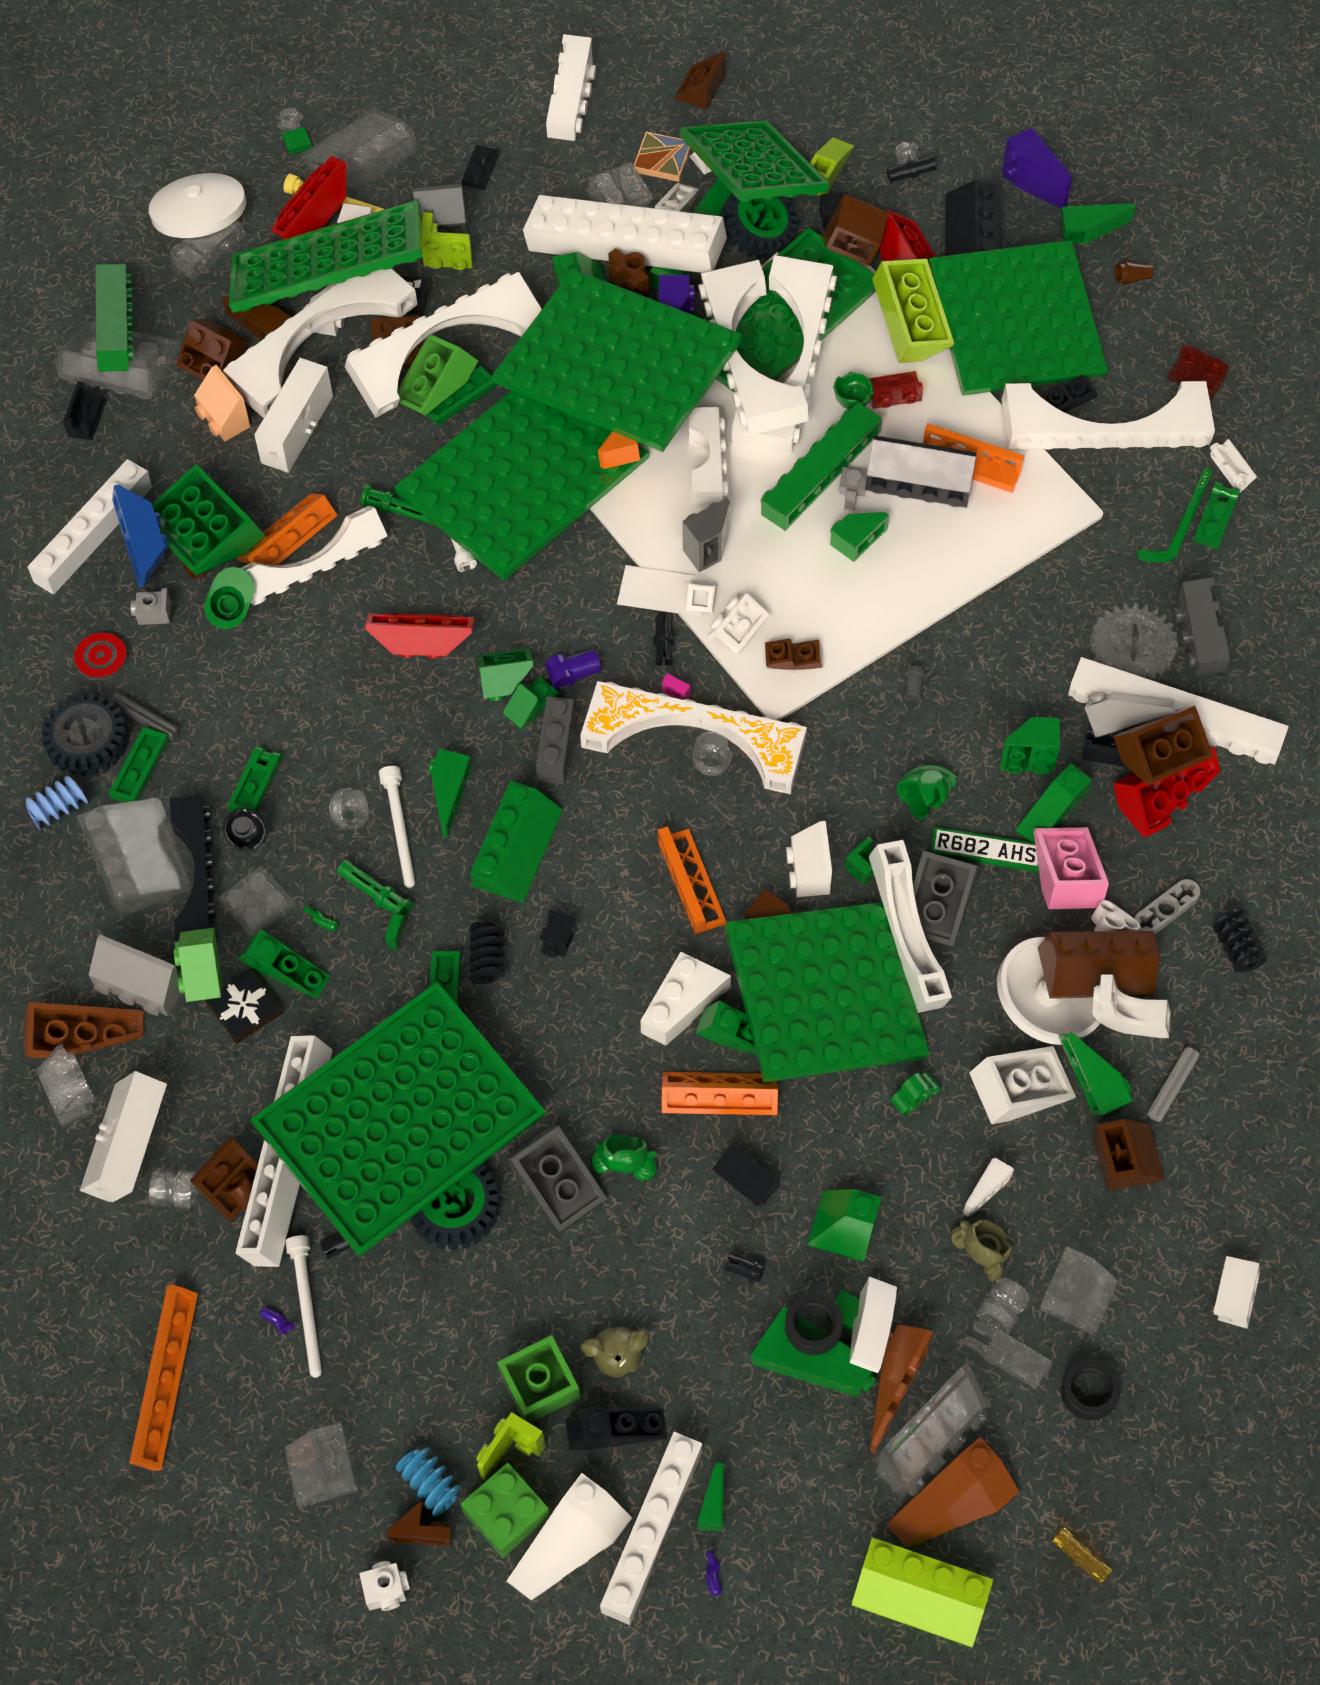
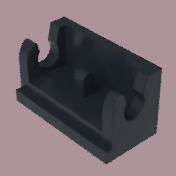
M77 381L63 420L68 437L93 440L107 401L97 385L94 387V392H91L87 389L85 382Z
M1087 729L1082 760L1127 767L1121 760L1114 739L1095 738V736H1092L1093 730Z
M733 1144L712 1168L716 1174L757 1207H762L780 1187L775 1178Z

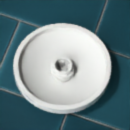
M217 173L196 174L173 181L159 190L149 204V214L153 226L165 235L177 238L201 237L218 232L234 223L245 210L246 196L242 185L230 176Z
M1046 937L1031 938L1016 945L1004 958L997 976L998 995L1009 1018L1029 1036L1050 1044L1062 1045L1059 1035L1072 1032L1081 1040L1089 1036L1100 1024L1092 1014L1093 998L1049 999L1037 948Z

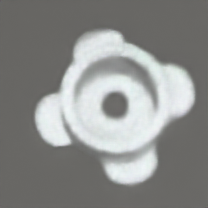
M293 108L281 111L279 115L280 122L277 123L278 129L293 130L300 128L299 123L303 119L302 113L297 112Z
M903 142L895 149V157L898 159L897 165L904 164L909 159L913 161L918 160V155L916 154L918 145L916 142Z

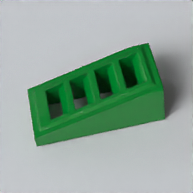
M716 1462L711 1474L697 1521L698 1531L723 1530L724 1465Z

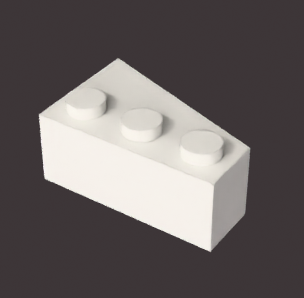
M680 952L640 1021L641 1034L667 1045L703 1012L704 1008L710 1006L731 989V975Z

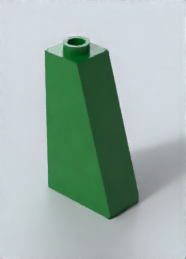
M783 1306L751 1354L750 1363L756 1367L859 1397L863 1390L869 1392L877 1380V1376L874 1375L875 1372L849 1363L851 1348L840 1341L830 1351L820 1355H808L795 1349L788 1341L785 1332L786 1313L788 1311V1308ZM798 1315L796 1327L803 1338L819 1341L829 1335Z

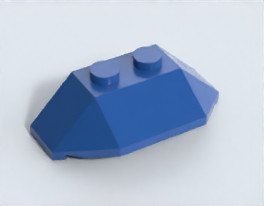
M114 485L112 502L138 587L141 588L146 585L163 561L164 550L168 549L165 534L160 532V516L158 512H154L152 503L121 485Z

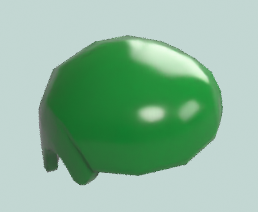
M850 371L846 376H838L833 386L837 402L843 408L851 409L857 402L865 406L871 401L873 386L871 380L865 375Z

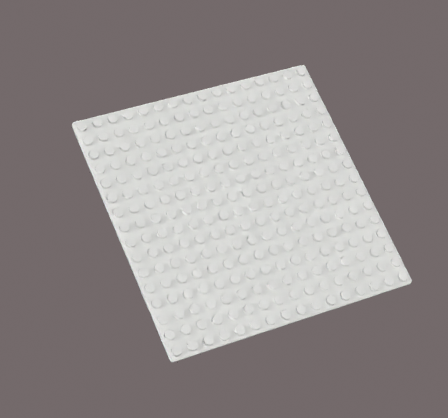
M858 262L875 274L876 271L871 266ZM876 292L822 340L820 355H815L813 361L817 362L814 378L810 377L808 384L812 385L810 397L806 399L809 421L798 424V428H801L800 440L798 444L794 443L792 452L732 442V426L737 409L733 401V392L716 379L696 405V407H719V417H724L725 432H720V438H725L726 453H721V459H726L727 474H722V480H727L728 496H723V500L726 498L730 500V531L720 562L698 572L683 551V520L690 514L699 513L708 508L692 507L691 471L701 467L709 457L701 448L689 444L688 418L663 452L637 442L649 452V458L590 508L638 567L709 577L707 586L716 587L712 613L702 612L701 617L679 613L678 615L763 716L771 717L776 721L787 717L1103 517V511L1043 448L1008 449L1002 404L990 392L962 396L949 348L922 362L898 363ZM798 362L783 374L777 382L784 383L787 381ZM850 371L863 374L871 380L873 397L865 407L882 417L881 433L878 436L923 443L925 427L929 423L1025 455L1022 473L1013 493L972 480L967 508L952 507L948 504L936 502L928 503L913 498H900L889 494H876L865 490L864 497L856 496L854 510L844 509L845 494L839 493L840 474L786 531L761 515V498L767 490H772L777 485L779 478L784 473L788 474L797 459L804 457L809 452L812 444L815 441H820L825 436L827 429L833 424L836 425L840 421L842 414L847 410L837 402L833 386L838 376L844 377ZM931 434L932 438L942 440L940 437ZM872 442L848 468L868 470ZM956 443L959 447L966 448L964 445ZM981 451L983 455L990 456L988 453ZM1005 459L1007 463L1013 465L1017 464L1016 462ZM885 512L889 515L887 531L855 562L830 545L831 527L836 521H841L848 514ZM747 593L769 613V616L741 651L735 654L717 636L710 639L707 635L712 631L711 623L719 615L724 616L728 611L725 608L728 602L735 596L740 598ZM791 638L793 644L820 640L823 668L805 670L767 668L765 642Z

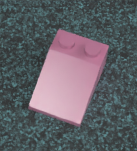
M1088 827L1035 828L1034 838L1041 889L1048 909L1097 908L1100 901L1105 899L1109 882Z

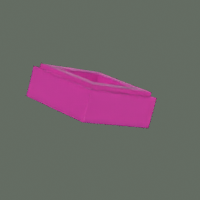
M667 673L662 680L663 694L681 700L690 699V685Z

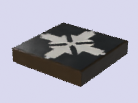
M252 968L223 986L220 998L205 999V1003L235 1044L283 1014L280 1005Z

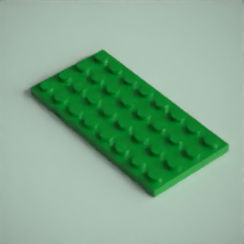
M418 200L233 254L229 306L232 313L238 311L245 312L252 307L262 304L269 305L285 297L293 298L309 290L317 291L323 288V286L333 283L340 284L347 279L357 276L364 277L377 270H388L404 262H415L423 257L421 207Z
M810 228L806 229L777 255L833 265V276H837L835 291H830L829 297H832L830 312H825L824 314L827 324L825 333L819 335V340L821 341L876 292L872 281L874 273L857 261L825 248L822 236ZM772 259L762 268L767 295L760 296L741 318L736 332L742 334L743 341L736 350L750 367L769 379L777 381L800 360L804 339L802 329L793 310L776 291L769 290ZM706 316L704 320L709 321L712 320V318ZM722 369L716 380L729 389L726 377L729 371Z

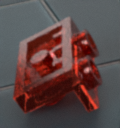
M1184 345L1181 349L1180 357L1169 372L1167 379L1179 385L1181 382L1206 381L1209 399L1213 400L1226 379L1229 365L1196 348Z
M916 371L869 378L873 386L870 401L872 409L888 408L895 405L913 404L922 401L923 384L918 381Z

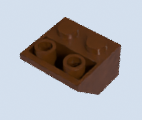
M844 193L822 236L825 248L870 266L881 245L888 212Z
M209 319L191 320L176 366L201 380L205 379L210 369L215 365L224 374L223 369L230 362L242 356L247 340Z
M1124 1119L1096 1125L1092 1139L1107 1191L1165 1180L1148 1124Z

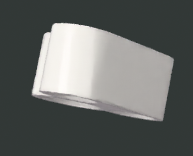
M1107 900L1100 901L1091 916V920L1097 925L1094 931H1139L1140 924L1137 920Z

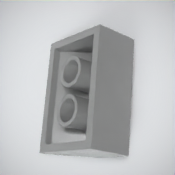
M98 936L89 971V977L94 985V989L104 995H109L110 992L118 995V998L128 1005H134V1003L142 1005L143 1009L152 1015L158 1016L161 1013L168 1016L180 996L178 987L179 974L175 965L105 936Z

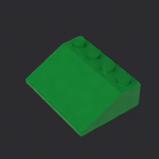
M197 464L152 503L154 512L159 513L161 521L159 529L161 534H165L168 547L195 576L246 554L265 537L256 524Z

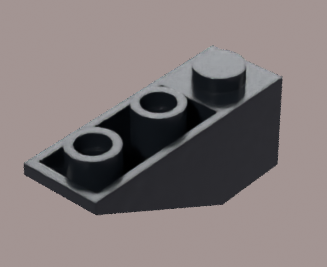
M580 1409L565 1420L569 1450H594L667 1439L663 1409Z

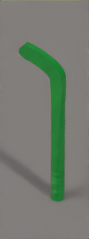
M1203 469L1168 550L1159 552L1138 550V560L1164 563L1176 558L1213 474L1211 469Z

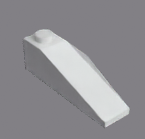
M581 1473L549 1517L507 1582L532 1601L562 1580L563 1577L588 1562L589 1559L603 1549L612 1545L631 1521L632 1517L607 1491Z

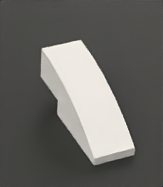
M871 1277L868 1278L860 1292L859 1310L853 1323L849 1363L876 1373L879 1372L893 1318L896 1286Z

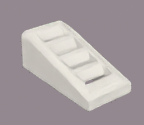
M996 1158L992 1159L966 1202L963 1211L964 1215L969 1217L982 1207L1010 1181L1014 1169Z

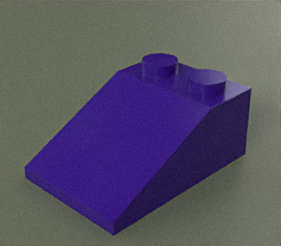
M1032 128L1008 138L1002 168L1004 178L1008 181L1011 180L1016 187L1061 209L1062 207H1067L1072 175Z
M659 275V302L694 315V285H689V275Z

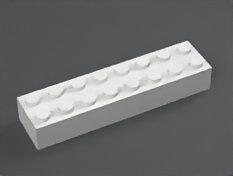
M544 195L538 196L523 229L528 250L533 252L557 255L577 252L591 259L609 261L608 253L616 248L624 256L633 252L640 253L645 258V266L700 273L714 271L727 239L723 217Z

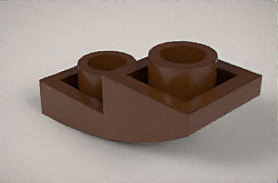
M791 638L765 642L767 668L781 670L823 668L820 640L793 644Z

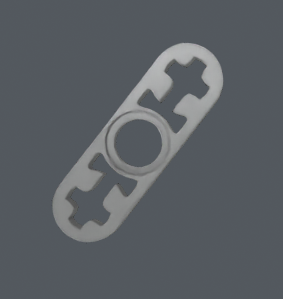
M1190 879L1181 880L1136 914L1134 919L1140 925L1141 920L1147 922L1152 918L1153 914L1156 919L1152 921L1150 928L1147 926L1142 928L1140 926L1139 931H1154L1155 935L1198 901L1200 895L1199 885ZM1183 889L1185 891L1192 890L1191 897L1185 895L1180 900V903L1178 902L1177 898L1181 896ZM1164 903L1169 904L1173 907L1174 912L1170 915H1165L1160 912L1158 906Z

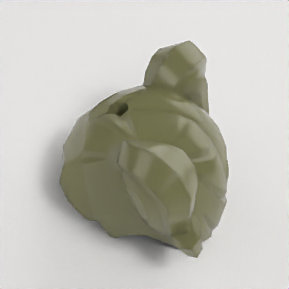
M965 1220L961 1221V1226L951 1231L950 1237L953 1244L960 1249L966 1248L970 1257L977 1264L984 1266V1272L987 1274V1279L990 1282L998 1281L1003 1274V1263L1012 1251L1011 1244L1006 1243L1004 1230L987 1220H979L973 1225H970Z
M623 1326L602 1330L596 1338L584 1340L580 1348L585 1356L594 1358L602 1374L609 1377H621L628 1372H635L639 1368L641 1350L648 1343L649 1334L644 1328L637 1331ZM617 1355L621 1356L619 1360L615 1359Z

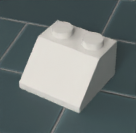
M820 821L791 836V847H786L787 864H793V872H789L790 888H796L797 897L830 894L832 866L826 821Z

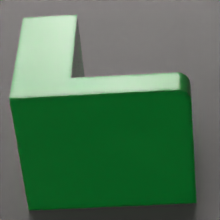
M869 837L848 854L845 861V869L864 886L875 877L869 855L873 851V840Z

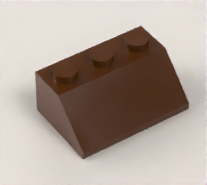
M1196 706L1177 709L1172 714L1153 719L1113 736L1122 762L1147 785L1213 757Z

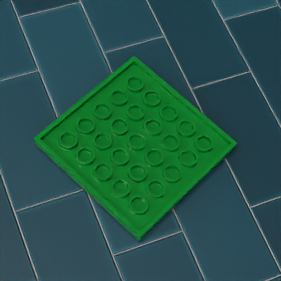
M1072 240L929 258L928 263L954 340V345L950 347L962 396L1002 391L1006 384L1031 383V386L1072 381L1081 374L1088 379L1105 376L1108 373Z
M883 902L726 922L724 928L764 1083L916 1061L928 1058L930 1055Z

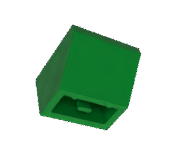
M1031 717L1004 741L999 770H1006L1010 774L1033 771L1037 775L1054 772L1060 749L1059 718Z

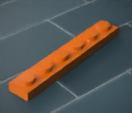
M170 1285L166 1288L129 1462L130 1464L153 1471L162 1470L198 1293L176 1285Z

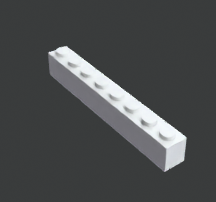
M1083 657L1079 661L1068 694L1080 703H1087L1090 701L1091 696L1105 692L1106 695L1118 693L1174 701L1176 705L1175 710L1196 706L1210 746L1218 745L1227 748L1235 755L1245 754L1254 757L1257 762L1262 764L1276 763L1289 727Z
M291 1036L274 1101L329 1062L333 1050L316 1036ZM265 1140L235 1254L253 1266L279 1267L300 1183Z

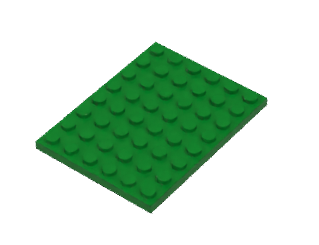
M572 269L491 378L493 383L663 452L739 347L743 338L741 333Z
M510 391L394 487L396 494L413 505L429 521L462 548L469 551L501 580L505 581L649 458V452L638 444L640 461L607 469L601 468L598 450L612 431L517 392Z
M436 982L250 1120L252 1125L360 1258L544 1117L546 1111L440 984Z

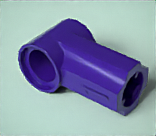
M594 649L571 657L555 655L549 658L544 665L555 690H560V687L565 685L570 687L575 683V680L601 672L599 658Z

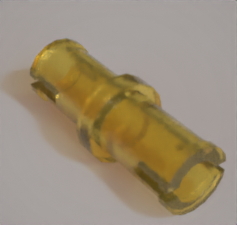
M1063 1527L1051 1541L1073 1560L1071 1564L1075 1567H1081L1099 1586L1112 1572L1111 1568L1091 1552L1092 1548L1088 1544L1084 1546L1066 1527Z

